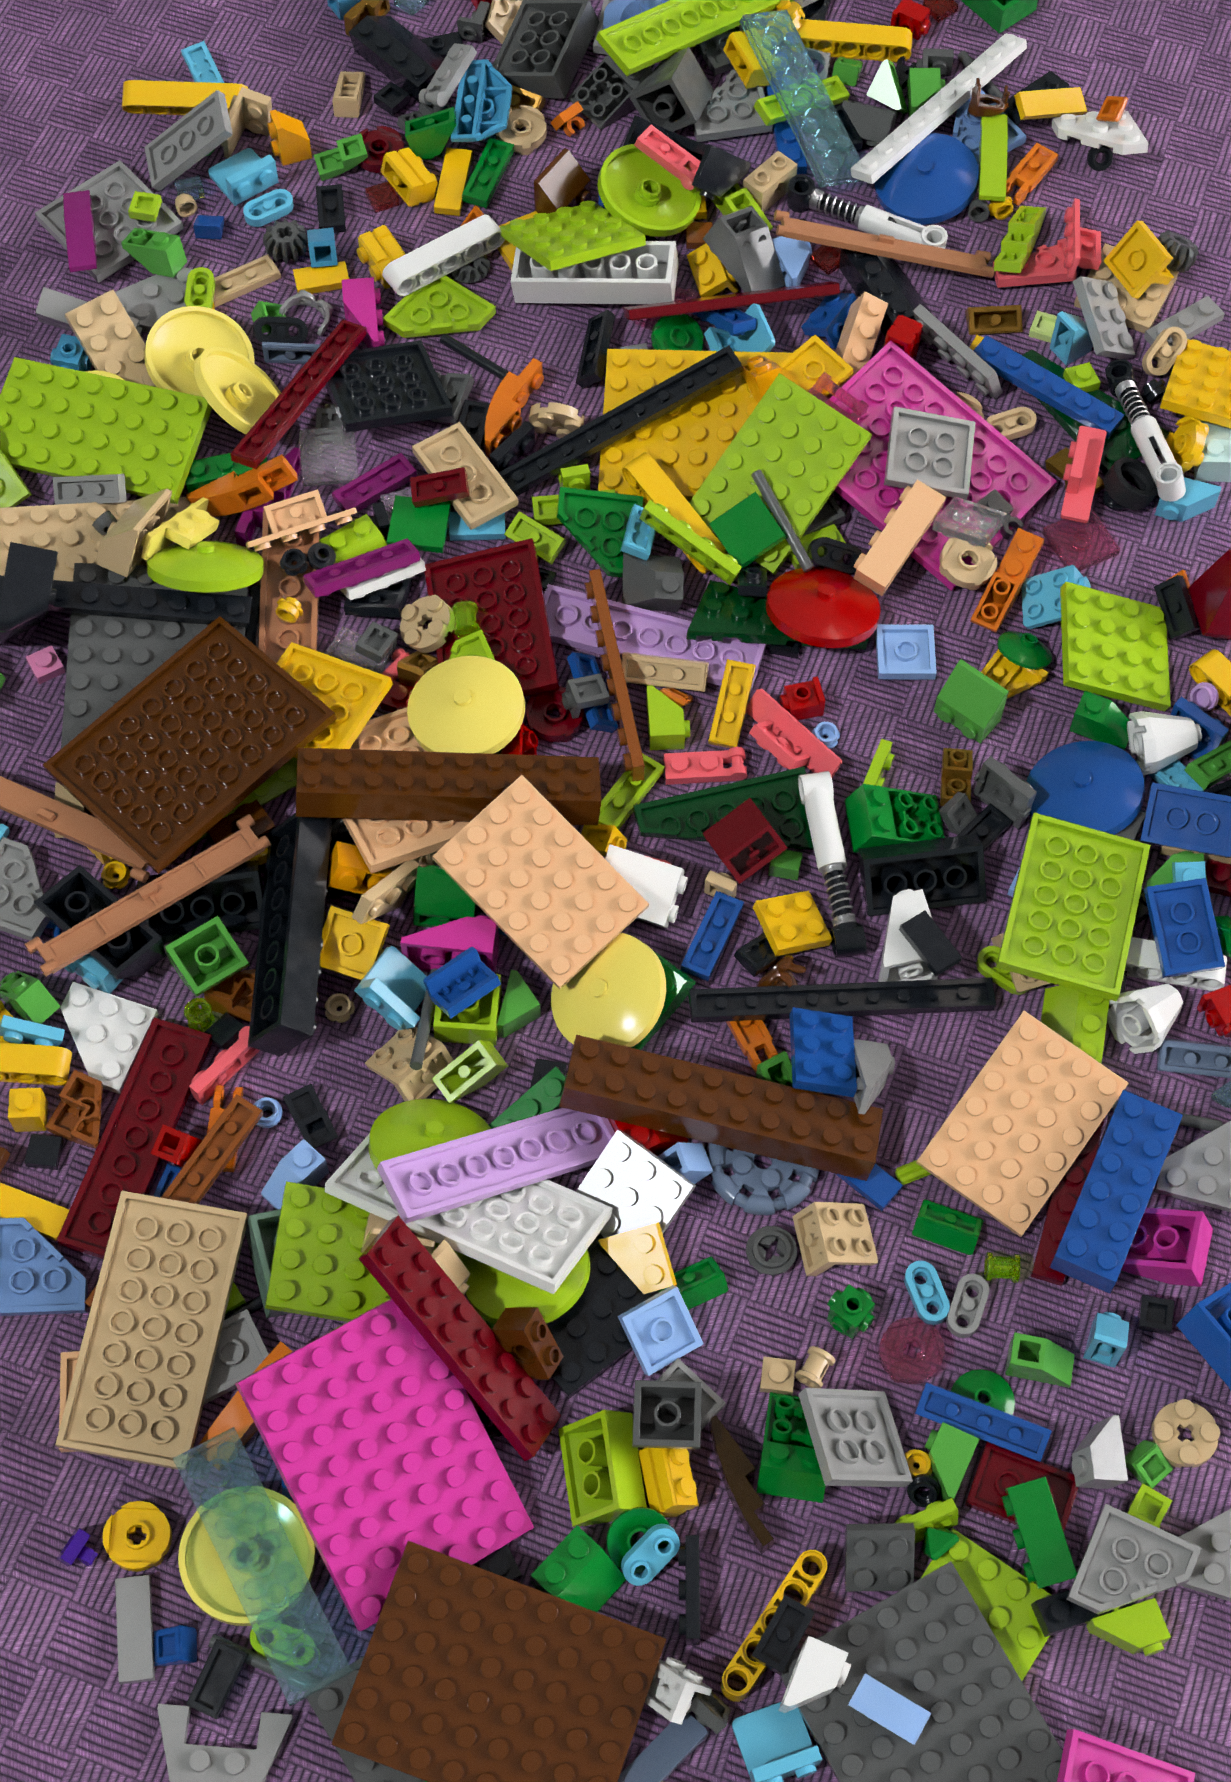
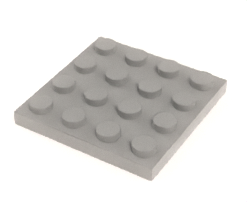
M120 160L68 192L90 190L94 236L96 240L97 269L86 271L98 283L135 260L121 245L122 241L134 228H143L174 235L184 229L182 221L163 202L155 222L129 218L128 210L134 192L154 193ZM63 196L35 212L36 220L67 251Z

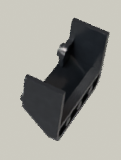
M636 115L623 146L635 144L637 138L650 125H653L701 161L692 185L701 189L700 195L714 200L715 196L722 197L748 174L751 166L750 162L713 145L702 144Z
M10 542L0 597V644L40 624L42 619H47L48 606L54 607L57 589H52L58 555L57 551Z

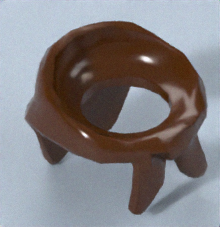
M976 79V84L972 88L968 112L974 117H991L1005 112L1009 107L1007 101L1010 96L1008 85L1004 86L1001 99L992 95L980 94V79Z
M787 954L765 973L756 986H788L790 988L792 985H798L792 972L804 973L806 968L794 964V957Z

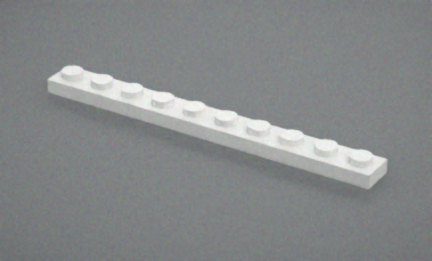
M1005 33L851 167V176L870 184L876 182L971 98L972 88L975 86L977 78L980 79L981 88L984 87L1026 50V39Z

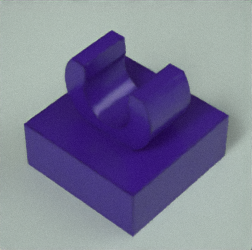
M80 1528L76 1529L57 1557V1560L67 1567L71 1566L75 1559L86 1566H91L98 1555L97 1552L85 1546L91 1535Z

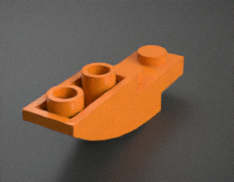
M535 358L529 362L519 376L509 371L493 395L485 422L486 456L489 458V455L512 432L521 426V408L526 405L530 394L534 390H538L544 381L542 362Z
M281 454L259 465L257 469H251L239 476L233 471L186 494V498L190 503H195L203 497L209 499L206 512L212 517L231 515L273 500V492L298 480L297 472Z
M1017 529L970 622L997 633L1031 572L1032 565L1044 543V538L1023 529Z

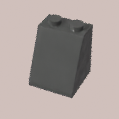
M688 47L664 59L629 94V97L643 119L674 132L698 121L714 89Z

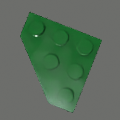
M560 487L558 492L557 518L608 576L622 578L623 553H625L620 551L631 509L634 504L643 507V496Z

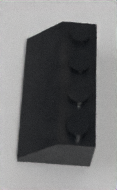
M366 16L349 31L354 51L420 103V91L427 89L444 58L391 16Z
M841 248L839 269L857 296L860 297L864 292H867L888 303L880 327L885 337L898 315H903L916 321L913 310L919 304L931 313L895 259Z
M977 834L858 849L860 878L868 916L889 914L893 896L907 889L913 891L923 889L929 909L987 902L983 844ZM952 869H959L955 878L948 873Z
M259 861L244 862L144 922L162 937L163 942L175 941L216 916L220 918L229 933L260 929L263 886ZM165 873L149 875V878L145 883L138 881L137 889L143 887L144 885L148 884L149 882L155 880L156 878L162 876Z
M79 865L33 903L34 906L65 932L117 902L119 899ZM144 921L88 953L115 979L144 975L166 956L162 937Z

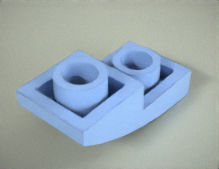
M866 1673L848 1704L914 1745L931 1715L926 1709Z

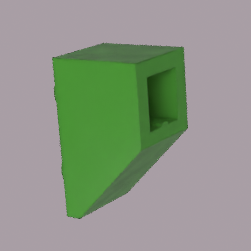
M134 228L121 243L122 248L152 274L174 278L178 271L187 263L179 235Z
M20 971L12 972L0 982V997L24 1020L42 1024L61 1007L40 980Z
M1015 1332L1009 1343L1005 1375L1070 1388L1075 1355L1049 1339Z

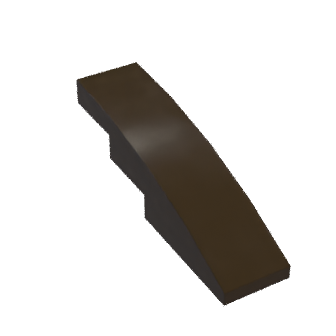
M715 1415L710 1419L709 1429L716 1462L726 1492L743 1527L759 1552L763 1554L772 1547L774 1538L757 1516L763 1512L765 1503L748 1482L754 1477L755 1467Z

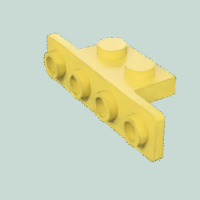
M203 497L197 502L191 503L186 509L177 512L168 521L162 522L153 531H148L142 539L141 546L143 551L141 558L148 560L173 542L189 550L198 542L214 533L218 528L219 520L206 512L209 499Z

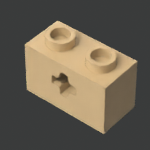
M777 151L743 180V188L746 187L763 213L788 193L789 181L797 175L798 164L780 151Z

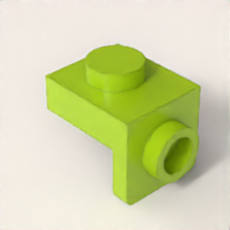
M588 464L561 468L560 473H558L560 487L590 490V470Z

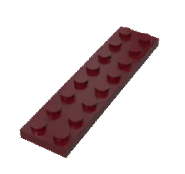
M154 1017L56 1240L58 1245L104 1259L121 1191L148 1194L162 1161V1158L150 1153L163 1124L174 1129L176 1128L191 1093L189 1085L194 1076L200 1072L212 1044L211 1034Z
M400 1216L394 1217L389 1220L359 1257V1260L522 1459L526 1461L533 1458L560 1419L561 1414L526 1371L515 1361L513 1355L507 1352L495 1339L492 1329Z

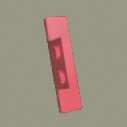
M1074 198L1072 207H1067L1064 215V222L1066 223L1064 237H1066L1064 268H1067V278L1073 279L1077 266L1082 269L1099 270L1101 264V231L1080 227V199Z
M1080 426L1076 442L1071 441L1068 458L1073 459L1071 464L1066 463L1063 480L1068 482L1060 515L1062 519L1087 523L1089 520L1107 434L1105 430Z
M763 689L756 690L747 705L746 713L757 722L749 732L756 739L757 744L772 753L777 758V762L789 770L806 766L813 773L829 771L831 778H833L842 764V759Z

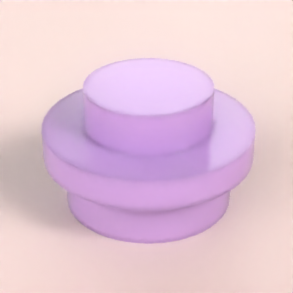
M1209 682L1197 684L1190 693V701L1195 703L1202 711L1214 709L1219 700L1216 687Z

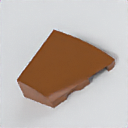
M255 969L238 972L205 991V1009L221 1014L227 1012L234 1018L250 1022Z
M74 1070L59 1094L61 1101L45 1126L47 1131L77 1144L96 1149L99 1144L102 1082Z

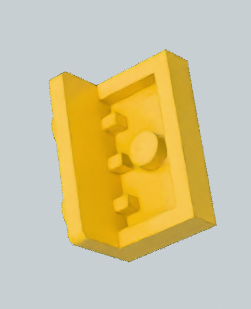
M707 243L686 255L702 298L711 297L727 287L733 293L739 291L736 280L728 273L726 267L710 250Z

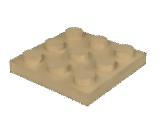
M1105 243L1101 250L1099 270L1091 269L1087 277L1111 281L1118 292L1117 298L1120 308L1126 317V327L1145 334V331L1153 326L1177 280L1179 271L1167 268L1174 276L1168 285L1151 284L1139 299L1132 298L1103 261L1114 248V246ZM1076 297L1074 306L1081 309L1078 297Z

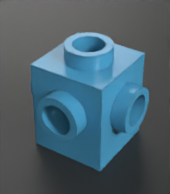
M62 334L57 347L52 349L50 355L51 364L83 372L90 371L92 363L78 338Z

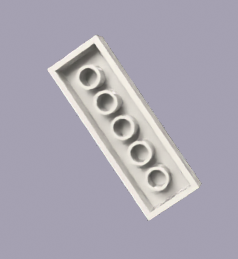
M646 241L645 246L553 271L548 270L516 247L510 281L515 303L655 304L674 301L679 265L676 241Z

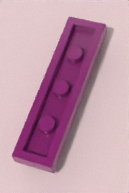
M407 538L303 575L304 582L315 598L327 596L345 587L355 586L359 582L381 577L390 571L406 568L410 564L420 561V555L416 547Z

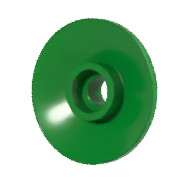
M1008 631L1002 633L997 640V647L1002 655L1021 667L1039 670L1048 667L1052 661V654L1049 648L1031 633Z
M978 1369L966 1372L955 1381L951 1388L952 1392L980 1402L978 1395L986 1394L989 1397V1402L983 1404L1012 1415L1014 1413L1015 1398L1011 1387L1005 1379L992 1371Z
M636 1507L621 1513L610 1525L606 1537V1546L612 1561L621 1568V1561L624 1555L638 1541L632 1539L633 1534L640 1531L644 1535L656 1524H667L670 1526L667 1519L658 1511L646 1507ZM661 1541L658 1548H666L669 1542ZM640 1565L636 1567L634 1572L642 1573L645 1570V1566Z

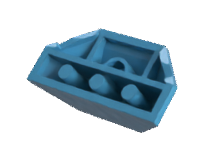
M488 59L473 60L459 82L455 106L456 126L451 134V142H478L507 129L513 90L512 85L493 67Z

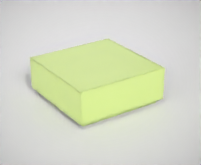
M1037 310L1029 331V337L1051 343L1057 316Z

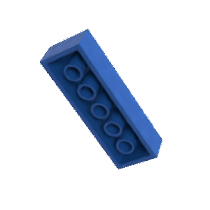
M1125 1090L1122 1091L1049 1268L1104 1292L1111 1293L1182 1119V1114Z

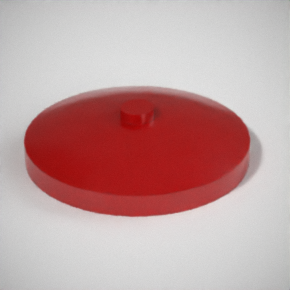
M814 567L808 572H804L802 568L780 575L770 585L766 599L768 617L781 632L801 643L822 648H843L865 641L875 632L881 612L878 598L870 588L858 582L849 574L820 567Z

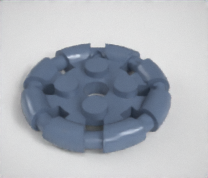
M709 1143L706 1154L713 1169L711 1173L713 1180L711 1183L714 1189L725 1202L731 1206L735 1204L743 1208V1212L748 1214L768 1216L775 1215V1211L785 1209L788 1211L794 1208L809 1195L812 1182H816L819 1169L769 1158L772 1163L770 1167L760 1169L754 1164V1160L761 1155L733 1149L732 1152L724 1146ZM732 1167L734 1175H725L723 1170ZM793 1173L801 1177L798 1182L790 1180ZM742 1188L752 1192L751 1196L747 1197L741 1194ZM778 1189L780 1197L771 1199L768 1192Z

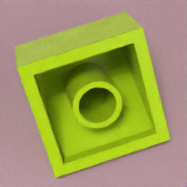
M367 514L319 540L320 543H325L334 550L336 554L334 564L387 546L382 533Z

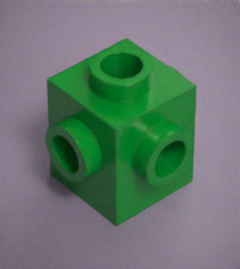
M848 1284L843 1292L838 1289L827 1303L830 1307L827 1321L830 1322V1325L837 1332L843 1335L846 1334L852 1340L860 1330L865 1332L875 1319V1316L872 1315L875 1303L872 1301L869 1293L862 1288L857 1287L855 1289Z

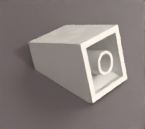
M610 844L605 860L649 903V907L636 919L668 928L669 922L674 923L678 914L679 906L675 905L678 893L683 895L687 885L688 877L684 876L685 870Z
M907 889L893 896L887 921L878 982L937 980L938 976H934L899 930L901 924L924 910L932 918L923 889L916 891Z

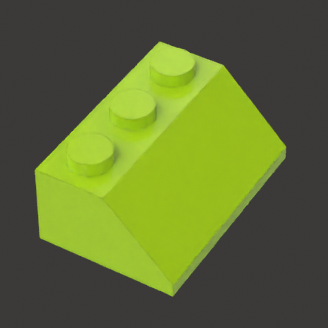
M1060 985L1045 988L1040 1022L1102 1064L1110 1000Z
M604 1409L558 1429L572 1527L613 1522L616 1517L627 1510L636 1507L647 1508L638 1447H633L632 1413Z

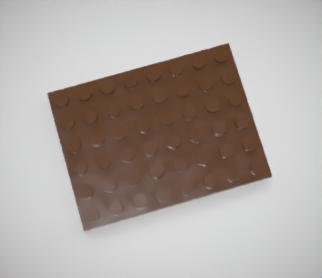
M219 616L47 760L43 767L47 773L159 874L298 753V748H304L337 718L334 711Z
M408 1541L331 1745L427 1782H618L666 1638Z

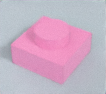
M52 645L26 656L27 663L39 684L65 673L64 666Z

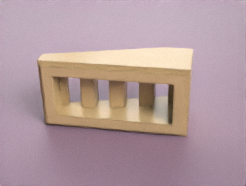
M340 72L332 99L335 117H359L366 78L365 72Z

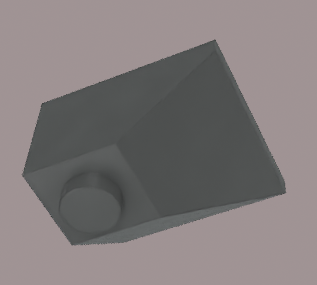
M844 100L842 104L859 136L867 139V145L876 147L893 132L899 114L898 111L852 100Z
M623 553L622 603L646 610L678 612L683 602L684 581L680 557L650 555L646 561Z

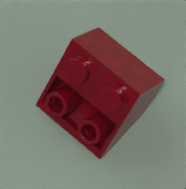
M750 797L702 833L739 884L788 848Z

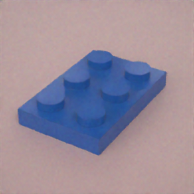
M1152 782L1140 841L1231 858V796Z
M1206 878L1148 886L1144 889L1163 978L1218 970L1225 967Z
M793 1007L789 1014L793 1088L854 1097L857 1091L852 1016Z

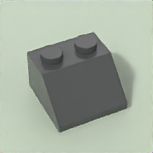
M635 1380L633 1447L700 1449L702 1382Z

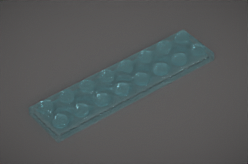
M779 10L743 15L740 24L819 187L861 182V180L851 176V167L861 159L788 11Z
M235 1427L174 1457L173 1460L289 1706L349 1675L352 1672L351 1667Z

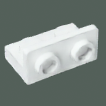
M667 1657L666 1661L659 1660L645 1703L670 1722L682 1725L684 1717L690 1709L694 1692L710 1696L712 1688L702 1682L704 1677L701 1674L686 1669L685 1663L675 1658Z

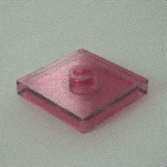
M1092 507L1087 523L1062 519L1043 527L1042 534L1064 567L1074 565L1078 571H1081L1119 555L1120 548Z

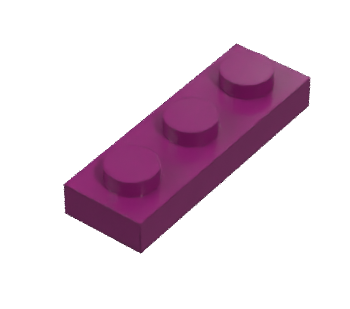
M399 453L332 492L333 500L342 511L356 507L357 512L410 482L411 477L417 476V470L402 453Z

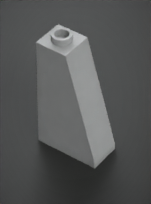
M43 287L35 313L39 322L73 332L65 318V313L87 303V301ZM129 316L141 336L143 328L139 327V319Z

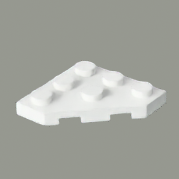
M1124 110L1122 118L1118 122L1098 121L1096 117L1099 112L1096 111L1087 112L1086 115L1063 114L1061 117L1052 118V129L1059 139L1069 140L1071 136L1081 140L1082 145L1097 149L1105 145L1113 148V153L1120 155L1148 153V141L1128 111Z
M72 982L60 1009L87 1073L90 1077L101 1081L103 1089L121 1094L154 1017L158 1018L159 1013L157 1009Z

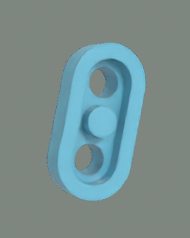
M276 189L245 204L243 208L244 219L250 226H264L288 215L294 207L293 197L285 189Z
M926 1261L911 1263L906 1270L904 1283L917 1315L926 1324H940L949 1313L950 1303L937 1271L932 1264ZM922 1276L925 1278L926 1283L918 1284L914 1278ZM927 1306H936L938 1312L935 1314L928 1312Z
M667 1524L652 1526L624 1555L621 1561V1570L629 1583L636 1586L649 1583L677 1554L680 1540L676 1531ZM661 1541L669 1542L666 1548H658ZM640 1565L645 1566V1570L642 1573L634 1572L636 1567Z

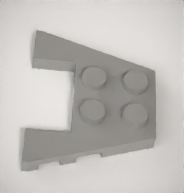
M158 1704L157 1710L169 1781L266 1782V1777L279 1754L287 1731L291 1728L293 1715L261 1712L256 1749L186 1744L191 1708L181 1705Z

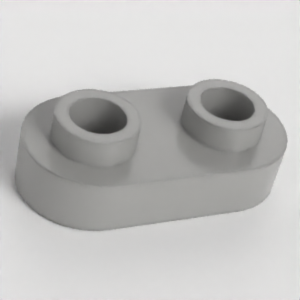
M967 1274L957 1284L946 1319L948 1330L956 1337L968 1338L972 1336L980 1324L989 1295V1285L980 1275ZM973 1289L976 1291L977 1296L969 1297L966 1290ZM957 1319H965L968 1325L965 1327L958 1325Z

